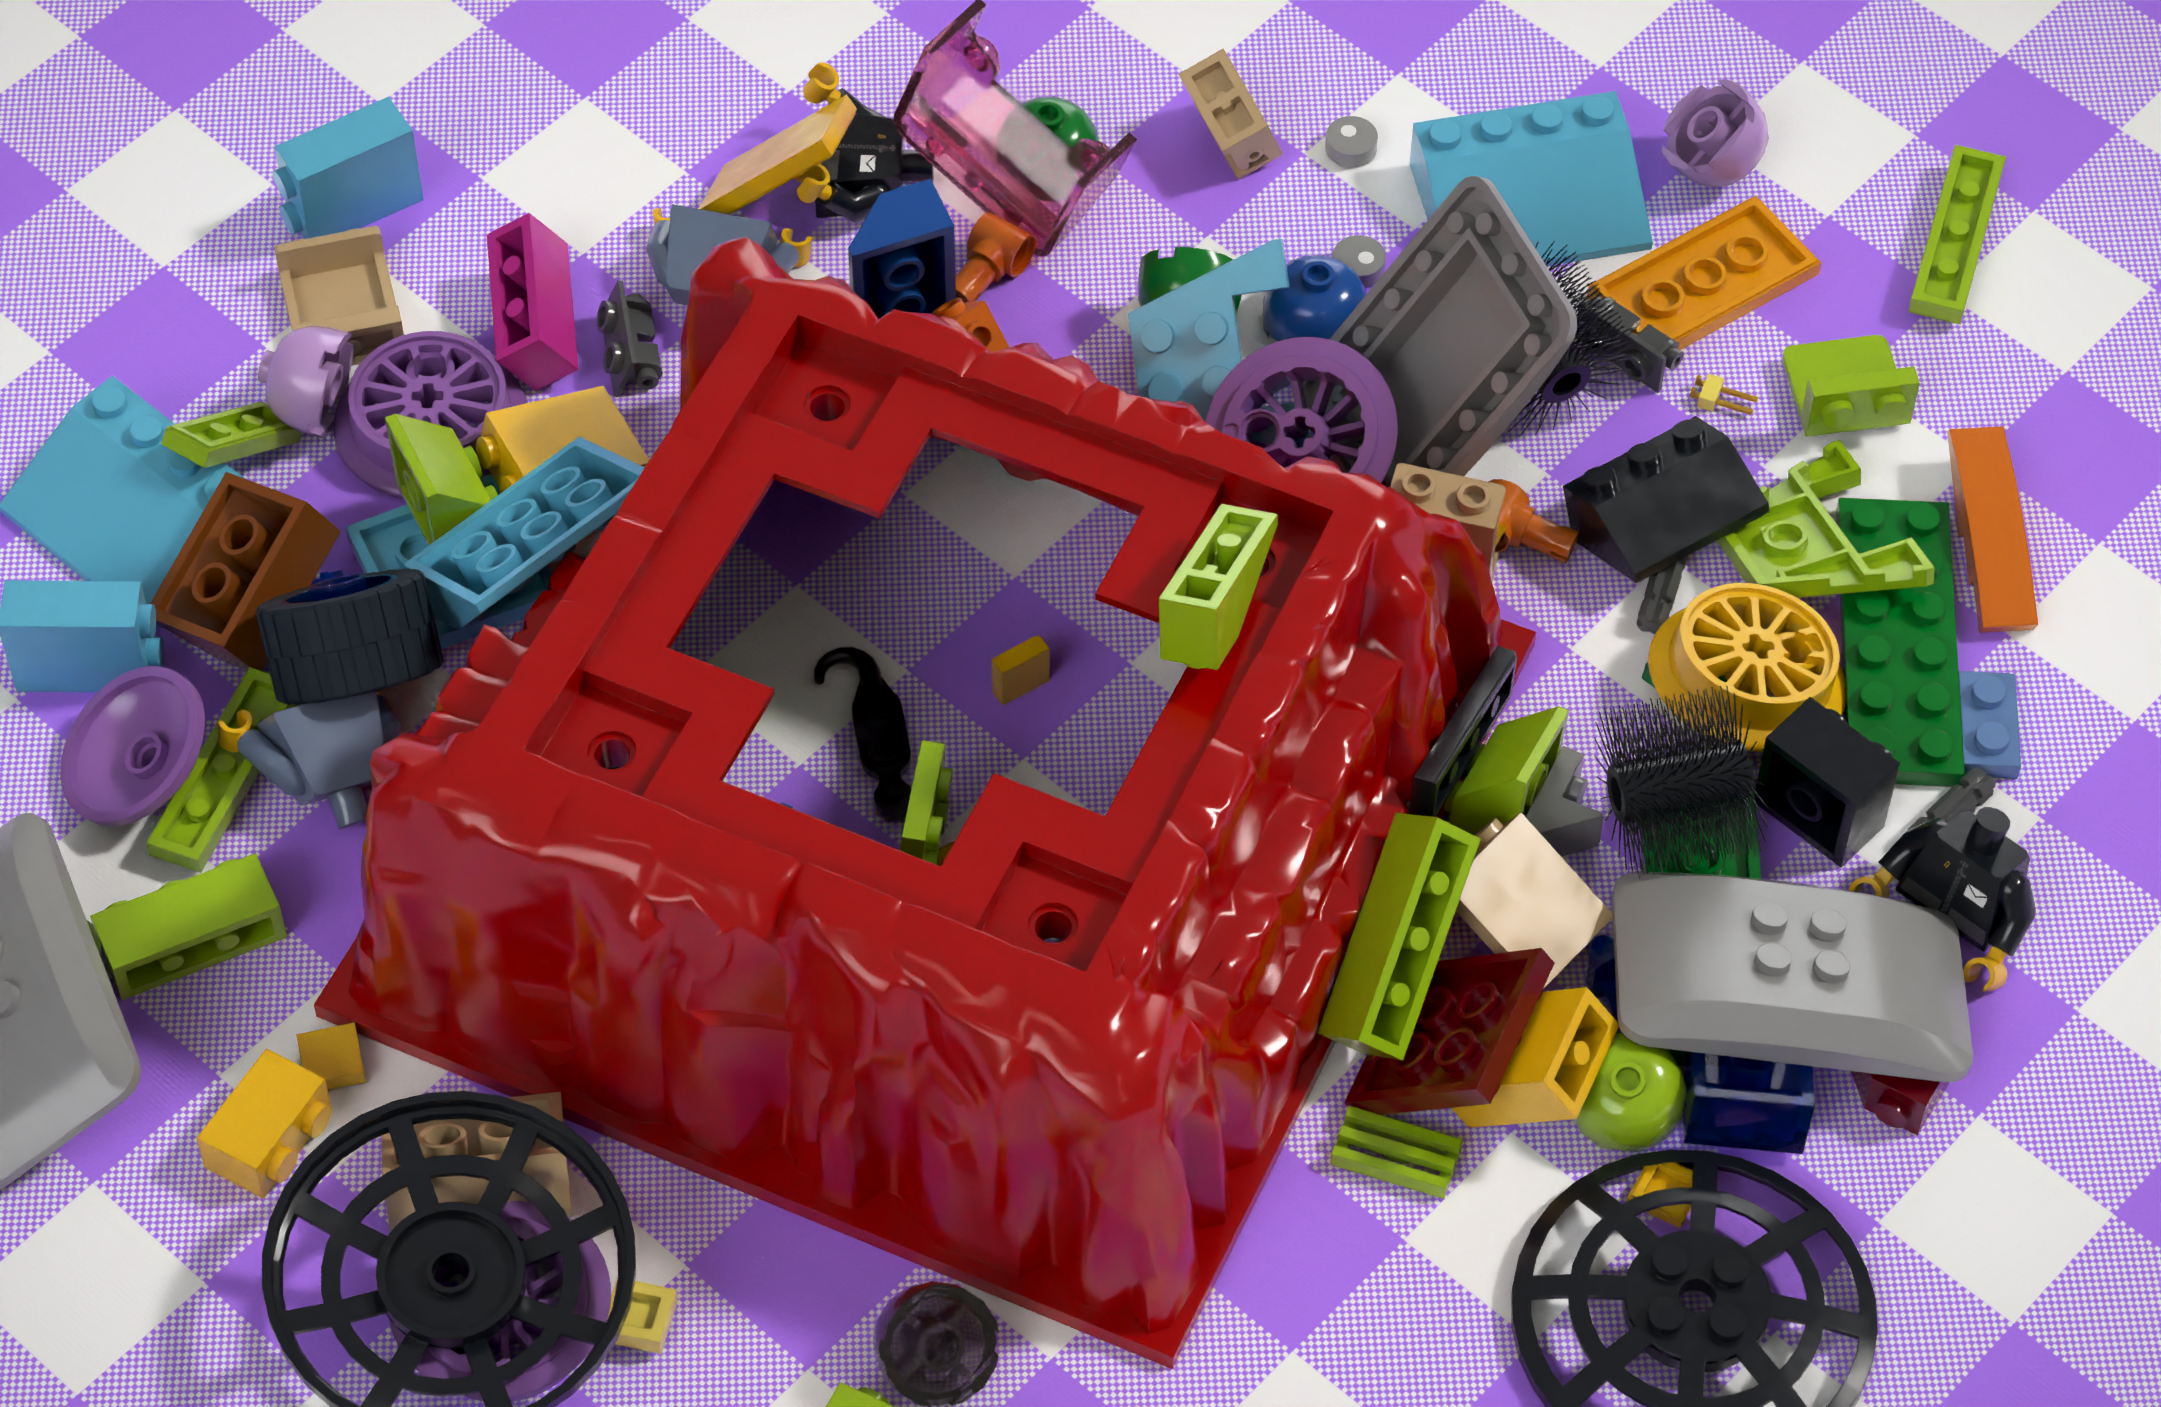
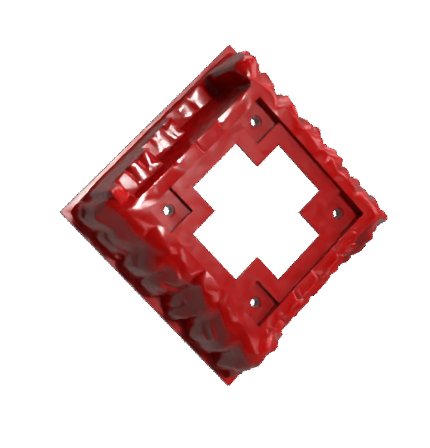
M745 236L728 240L713 247L704 262L691 273L688 306L681 336L680 412L675 418L669 433L646 464L621 504L617 514L608 523L587 558L580 557L573 552H567L550 576L547 591H542L525 615L523 630L514 633L511 639L497 628L484 624L468 653L466 668H458L453 672L438 695L436 712L430 714L426 722L415 734L410 732L403 733L373 750L370 760L372 792L365 817L367 833L362 847L361 859L364 920L356 939L314 1003L316 1017L338 1026L355 1022L357 1034L510 1097L561 1092L563 1118L1173 1369L1336 1041L1324 1037L1317 1032L1395 813L1409 814L1414 775L1496 647L1500 646L1516 651L1515 685L1535 645L1536 632L1501 619L1499 605L1484 554L1473 545L1469 535L1456 519L1426 512L1393 488L1386 487L1368 474L1343 473L1337 463L1314 457H1305L1284 468L1262 447L1219 432L1207 424L1194 405L1183 401L1171 402L1126 394L1114 386L1100 382L1091 367L1073 355L1053 359L1038 343H1021L991 353L955 319L946 316L937 317L933 314L904 312L893 309L879 319L868 302L857 295L844 279H836L829 275L817 280L793 279L775 263L773 257L760 244ZM930 437L953 442L993 457L1011 476L1026 481L1046 478L1138 516L1095 593V600L1159 623V597L1221 504L1278 514V525L1236 642L1218 670L1186 667L1106 815H1101L993 773L941 866L723 782L774 697V688L670 649L774 480L881 519ZM1493 727L1489 731L1488 735L1486 736L1482 744L1486 743ZM610 767H620L618 769H607ZM1466 770L1460 778L1462 781L1467 777ZM1443 805L1436 817L1447 821L1450 812L1445 811ZM1048 938H1059L1063 941L1058 943H1049L1043 940Z

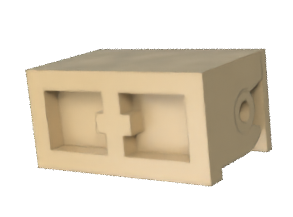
M1224 48L1178 74L1238 180L1283 155L1267 122Z

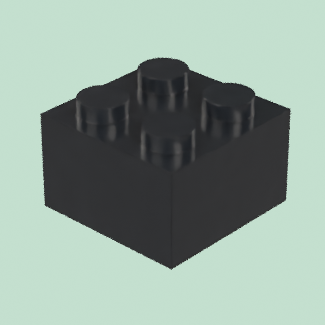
M1809 697L1766 737L1761 759L1762 765H1760L1757 781L1763 785L1756 783L1755 791L1766 806L1755 794L1756 804L1842 868L1884 828L1900 762L1894 759L1883 745L1871 742L1849 726L1838 712L1826 709Z

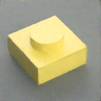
M617 1280L611 1296L609 1314L613 1307ZM635 1281L631 1307L615 1344L661 1354L678 1302L676 1289Z

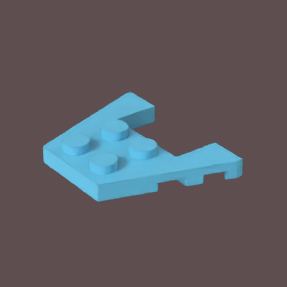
M1283 239L1271 240L1128 313L1139 396L1171 402L1183 401L1192 404L1203 420H1206L1209 406L1220 384L1228 373L1242 361L1234 297L1290 288ZM1294 402L1280 404L1286 412L1295 409ZM1270 405L1261 406L1260 408L1276 413ZM1266 425L1268 428L1260 433L1255 432L1252 441L1272 444L1276 437V427ZM1306 429L1304 438L1295 440V443L1300 448L1303 447L1304 440L1310 438L1309 429Z

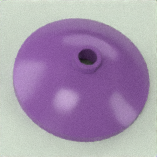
M146 666L130 670L101 688L89 700L76 718L63 748L60 765L61 786L64 796L72 809L92 823L102 826H122L136 822L165 805L184 785L201 751L205 729V712L201 696L195 686L187 678L172 669L161 666Z

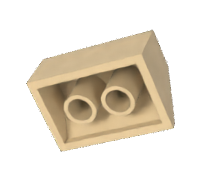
M561 1092L509 1097V1099L534 1106L564 1123ZM471 1119L431 1120L413 1125L424 1159L443 1155H470L499 1161L514 1129L495 1122ZM389 1133L381 1136L382 1176L400 1167ZM537 1138L522 1172L534 1178L547 1189L564 1209L566 1215H572L568 1159L557 1149ZM445 1176L431 1179L439 1203L465 1202L478 1205L489 1183V1180L468 1176ZM407 1187L398 1190L385 1199L390 1232L404 1218L415 1212ZM515 1191L512 1192L508 1202H529Z

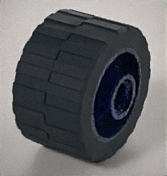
M417 569L385 570L328 579L309 587L274 597L259 605L255 611L277 701L283 704L321 703L377 692L428 675L439 669L444 661L423 572Z

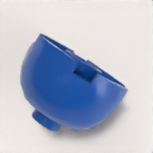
M1305 255L1293 259L1286 264L1290 288L1266 291L1262 313L1263 330L1268 338L1269 334H1271L1272 338L1276 341L1295 337L1330 339L1366 296V288L1357 273L1340 259L1326 255Z

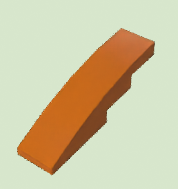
M2004 427L1949 429L1947 435L1958 537L1964 538L1968 585H1974L1979 633L2034 630L2038 626L2032 569L2023 513Z

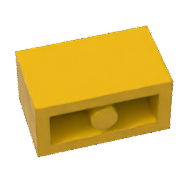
M266 1048L197 1136L204 1167L264 1199L276 1182L282 1183L290 1176L296 1165L298 1154L311 1137H318L327 1127L332 1115V1106L326 1080Z

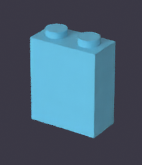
M389 96L274 146L278 169L273 171V178L280 194L285 200V203L279 206L280 214L291 234L299 232L303 239L345 232L350 229H360L424 200L413 130Z
M4 581L0 606V637L16 692H98L110 681L130 670L146 666H164V641L162 637H155V605L146 604L141 581Z

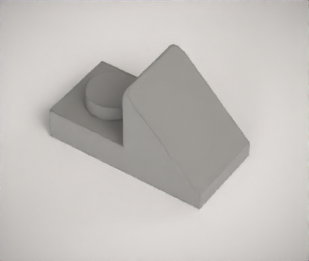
M1565 746L1562 747L1526 816L1528 821L1561 857L1596 847L1600 843L1604 820L1602 813L1580 804L1588 784V780L1581 777L1584 754Z

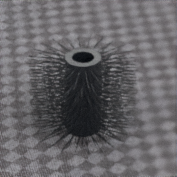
M1550 247L1546 250V252L1543 254L1541 258L1544 257V255L1547 253ZM1561 249L1551 260H1549L1550 257L1548 258V256H1549L1550 253H1551V251H1550L1549 254L1547 255V257H1546L1545 260H1544V263H1545L1546 259L1548 258V260H1547V262H1546V266H1547L1563 249ZM1567 257L1566 259L1564 258L1559 264H1557L1556 266H1554V265L1560 260V258H1559V259L1549 268V271L1553 270V269L1556 268L1557 266L1559 267V266L1561 265V263L1564 262L1565 260H1567L1569 257ZM1574 259L1565 266L1562 265L1553 277L1556 279L1558 274L1566 271L1562 276L1559 275L1556 281L1557 283L1562 282L1559 285L1560 288L1565 286L1562 291L1565 295L1569 294L1567 299L1573 298L1570 303L1574 305L1573 309L1577 313V325H1583L1577 328L1575 338L1568 350L1538 389V392L1534 394L1530 402L1517 417L1526 408L1528 410L1527 414L1509 431L1520 421L1525 420L1526 416L1530 413L1527 418L1528 420L1536 407L1543 401V406L1526 428L1542 410L1538 432L1553 403H1557L1554 430L1559 406L1561 407V402L1567 400L1572 423L1569 398L1575 410L1576 408L1571 399L1574 395L1588 411L1589 409L1579 398L1578 393L1581 390L1585 393L1588 391L1605 398L1584 388L1587 383L1620 385L1619 383L1603 382L1591 379L1590 377L1630 370L1625 369L1591 375L1592 371L1620 369L1605 366L1627 358L1600 367L1594 365L1605 360L1628 355L1623 354L1611 357L1633 344L1615 353L1602 355L1627 343L1624 342L1615 346L1624 340L1622 338L1607 344L1611 340L1616 339L1619 335L1614 338L1611 337L1625 326L1622 325L1619 329L1609 333L1613 328L1620 325L1618 323L1606 329L1607 326L1613 324L1618 318L1604 325L1608 319L1614 316L1610 315L1607 319L1600 322L1607 314L1612 312L1611 310L1596 318L1604 311L1594 313L1605 303L1592 309L1601 301L1600 299L1587 307L1593 300L1601 296V293H1599L1595 298L1585 302L1593 294L1598 293L1597 291L1600 288L1592 294L1583 297L1591 291V289H1587L1586 292L1581 293L1585 287L1576 291L1584 282L1572 287L1579 280L1587 277L1584 275L1572 281L1573 278L1580 276V273L1575 274L1573 277L1570 276L1574 271L1565 275L1573 266L1577 265L1576 263L1561 271ZM1586 328L1584 332L1579 333L1581 329ZM1596 330L1591 336H1588L1590 331ZM1595 340L1594 342L1585 345L1588 341ZM1603 342L1599 347L1590 350L1594 344ZM1613 344L1603 352L1597 351L1599 348ZM1607 356L1599 361L1592 362L1598 357ZM1539 399L1537 404L1531 409L1533 403ZM1548 403H1551L1550 406H1549V408H1548V410H1547V412H1546V414H1545V416H1544V418H1543V420H1542V422H1541V419H1542V417H1543V414H1544V412H1545V409H1546V407H1547V404H1548Z
M1721 685L1720 690L1726 715V724L1721 710L1720 691H1718V700L1716 690H1714L1719 706L1717 715L1713 687L1711 688L1714 705L1712 697L1709 701L1707 689H1705L1711 717L1707 713L1704 690V702L1701 696L1703 703L1702 712L1697 689L1701 713L1697 707L1696 695L1695 705L1693 695L1691 694L1696 710L1695 719L1690 693L1688 691L1690 707L1688 701L1686 706L1684 694L1682 693L1688 721L1684 718L1681 695V706L1678 701L1680 707L1678 712L1675 694H1673L1677 715L1676 713L1674 714L1673 700L1671 706L1670 699H1668L1673 715L1671 720L1666 696L1667 711L1665 706L1663 711L1661 699L1659 698L1665 725L1664 723L1662 725L1658 699V711L1655 705L1657 712L1655 717L1652 699L1650 698L1654 715L1652 720L1656 727V735L1651 721L1650 704L1648 711L1647 704L1645 703L1650 720L1651 734L1649 723L1647 726L1642 700L1644 716L1642 710L1640 716L1636 702L1641 722L1640 730L1637 724L1635 704H1633L1634 712L1632 710L1634 718L1632 719L1629 704L1627 703L1632 736L1628 726L1627 710L1625 709L1624 712L1622 707L1627 725L1626 736V727H1623L1619 705V719L1618 715L1616 717L1613 707L1618 728L1617 738L1610 708L1611 717L1610 714L1608 715L1613 729V742L1604 707L1608 726L1606 729L1610 737L1612 752L1599 712L1607 744L1604 743L1597 722L1595 723L1611 765L1609 766L1594 737L1608 766V770H1606L1594 755L1607 774V782L1597 777L1607 784L1609 796L1600 799H1610L1612 809L1607 818L1612 811L1616 816L1611 841L1613 840L1617 820L1619 821L1618 857H1620L1621 826L1623 824L1625 868L1627 870L1626 847L1628 846L1633 873L1629 842L1630 835L1633 862L1636 863L1639 879L1635 845L1639 855L1641 872L1643 869L1645 875L1640 855V846L1641 853L1643 852L1647 874V864H1651L1654 875L1649 853L1651 849L1655 870L1657 872L1656 864L1659 869L1656 857H1659L1663 874L1660 859L1662 855L1658 847V839L1663 854L1664 867L1666 863L1667 870H1669L1664 855V840V848H1667L1671 872L1670 859L1673 861V858L1676 870L1678 871L1672 847V838L1676 846L1679 868V858L1682 864L1679 853L1682 851L1685 870H1687L1683 854L1685 849L1687 863L1689 858L1691 864L1687 849L1688 841L1694 867L1693 853L1695 856L1697 853L1701 866L1695 839L1699 841L1702 863V853L1704 859H1706L1703 852L1705 846L1708 864L1710 865L1706 844L1709 847L1710 858L1712 852L1715 861L1710 843L1711 835L1717 863L1716 847L1718 852L1720 847L1724 861L1718 833L1720 837L1722 836L1725 859V847L1729 855L1726 846L1727 840L1731 859L1733 860L1729 839L1732 842L1733 854L1735 847L1738 856L1733 838L1734 829L1740 858L1739 842L1741 847L1743 842L1747 857L1741 828L1745 832L1748 854V842L1751 850L1752 847L1746 831L1745 818L1748 822L1755 856L1752 833L1754 838L1756 835L1761 851L1752 816L1757 821L1764 841L1765 838L1750 797L1767 826L1755 802L1756 799L1752 796L1754 792L1766 806L1753 789V781L1763 785L1753 778L1752 767L1762 765V763L1751 766L1749 754L1757 741L1748 753L1745 748L1750 721L1744 743L1741 742L1743 704L1741 707L1739 739L1737 738L1735 692V714L1732 722L1728 686L1726 687L1732 730H1730L1727 716V700L1725 707ZM1712 706L1716 714L1717 728L1713 717ZM1704 709L1706 712L1707 726L1704 721ZM1689 710L1693 719L1694 732L1689 718ZM1698 711H1699V714H1700V716H1701V718H1702V721H1703V722H1702V725H1701V722H1700V718H1699V715H1698ZM1681 713L1683 717L1684 730L1681 726ZM1657 715L1659 718L1661 735L1657 727ZM1666 715L1669 720L1670 734L1666 723ZM1642 716L1646 725L1647 739L1642 724ZM1675 716H1676V718H1677V720H1678V723H1679V730H1678V726H1677V723H1676V720H1675ZM1734 719H1735V736H1734V729H1733V727H1734ZM1634 720L1636 723L1637 737L1634 732ZM1619 721L1623 731L1624 743L1619 729ZM1747 808L1755 831V835L1749 822ZM1735 817H1736V819H1737L1738 826H1739V830H1740V838H1739V835H1738V833H1737ZM1712 822L1717 835V844L1714 838ZM1722 823H1723L1724 828H1725V840H1724V836H1723ZM1727 823H1728L1729 830H1730V833H1731V838H1730V835H1729V833H1728V831H1727ZM1625 828H1626V835H1627V844H1626V841H1625ZM1689 828L1691 829L1694 841V849L1691 844ZM1704 828L1707 835L1708 843L1704 836ZM1699 829L1702 833V845L1700 841ZM1666 833L1668 835L1671 846V855L1668 849ZM1676 834H1677L1678 839H1679V851H1678V847H1677ZM1681 834H1682L1683 841H1684V844H1685V849H1684L1683 844H1682V842H1681ZM1643 838H1644V840H1645V844H1646V848H1647V852H1648V861H1647V858H1646V855H1645L1644 844H1643ZM1653 840L1656 844V857L1654 852Z

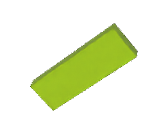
M261 401L168 426L165 429L161 445L203 468H208L297 443L302 432L281 422L273 414L270 406Z

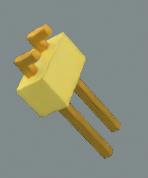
M1708 373L1706 380L1703 381L1701 376L1697 375L1695 385L1702 386V390L1700 393H1697L1696 388L1692 387L1690 397L1698 399L1697 407L1714 412L1716 405L1745 414H1753V409L1720 400L1719 397L1722 392L1757 403L1758 397L1723 387L1725 378Z

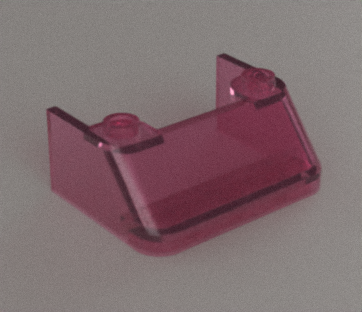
M976 0L924 47L894 113V123L899 134L910 146L985 213L991 212L1034 234L1037 239L1034 254L1037 256H1047L1068 236L1116 179L1137 138L1129 132L1112 149L1100 141L1084 138L1080 139L1070 148L995 81L1000 72L999 56L996 48L989 40L978 36L974 32L986 7L982 0Z

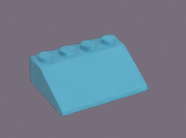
M1616 91L1413 123L1409 165L1427 220L1459 182L1466 177L1479 176L1489 179L1495 185L1534 247L1539 241L1536 250L1540 257L1550 247L1542 258L1543 261L1550 251L1549 260L1563 249L1547 266H1552L1560 258L1555 264L1557 265L1565 257L1569 258L1561 264L1569 263L1572 259H1574L1572 262H1576L1578 260L1583 261L1652 249L1653 241L1630 129Z
M112 375L71 407L0 502V513L85 581H141L146 604H150L225 472L244 477L226 463L203 468L161 445L166 427L175 423Z
M579 436L412 557L403 566L405 569H417L423 572L435 618L456 630L471 626L482 620L488 613V608L504 596L519 592L528 586L532 581V576L551 562L562 560L567 552H573L576 544L591 532L605 528L617 514L621 504L645 467Z

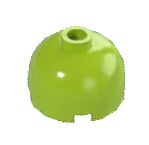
M1622 1032L1616 1033L1577 1119L1573 1120L1581 1133L1600 1148L1614 1151V1149L1620 1151L1634 1150V1152L1647 1151L1666 1140L1681 1121L1687 1096L1683 1070L1669 1049L1636 1044Z

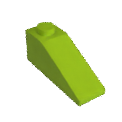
M1226 504L1219 506L1159 597L1160 659L1183 663L1191 668L1219 669L1241 631L1278 525V514Z

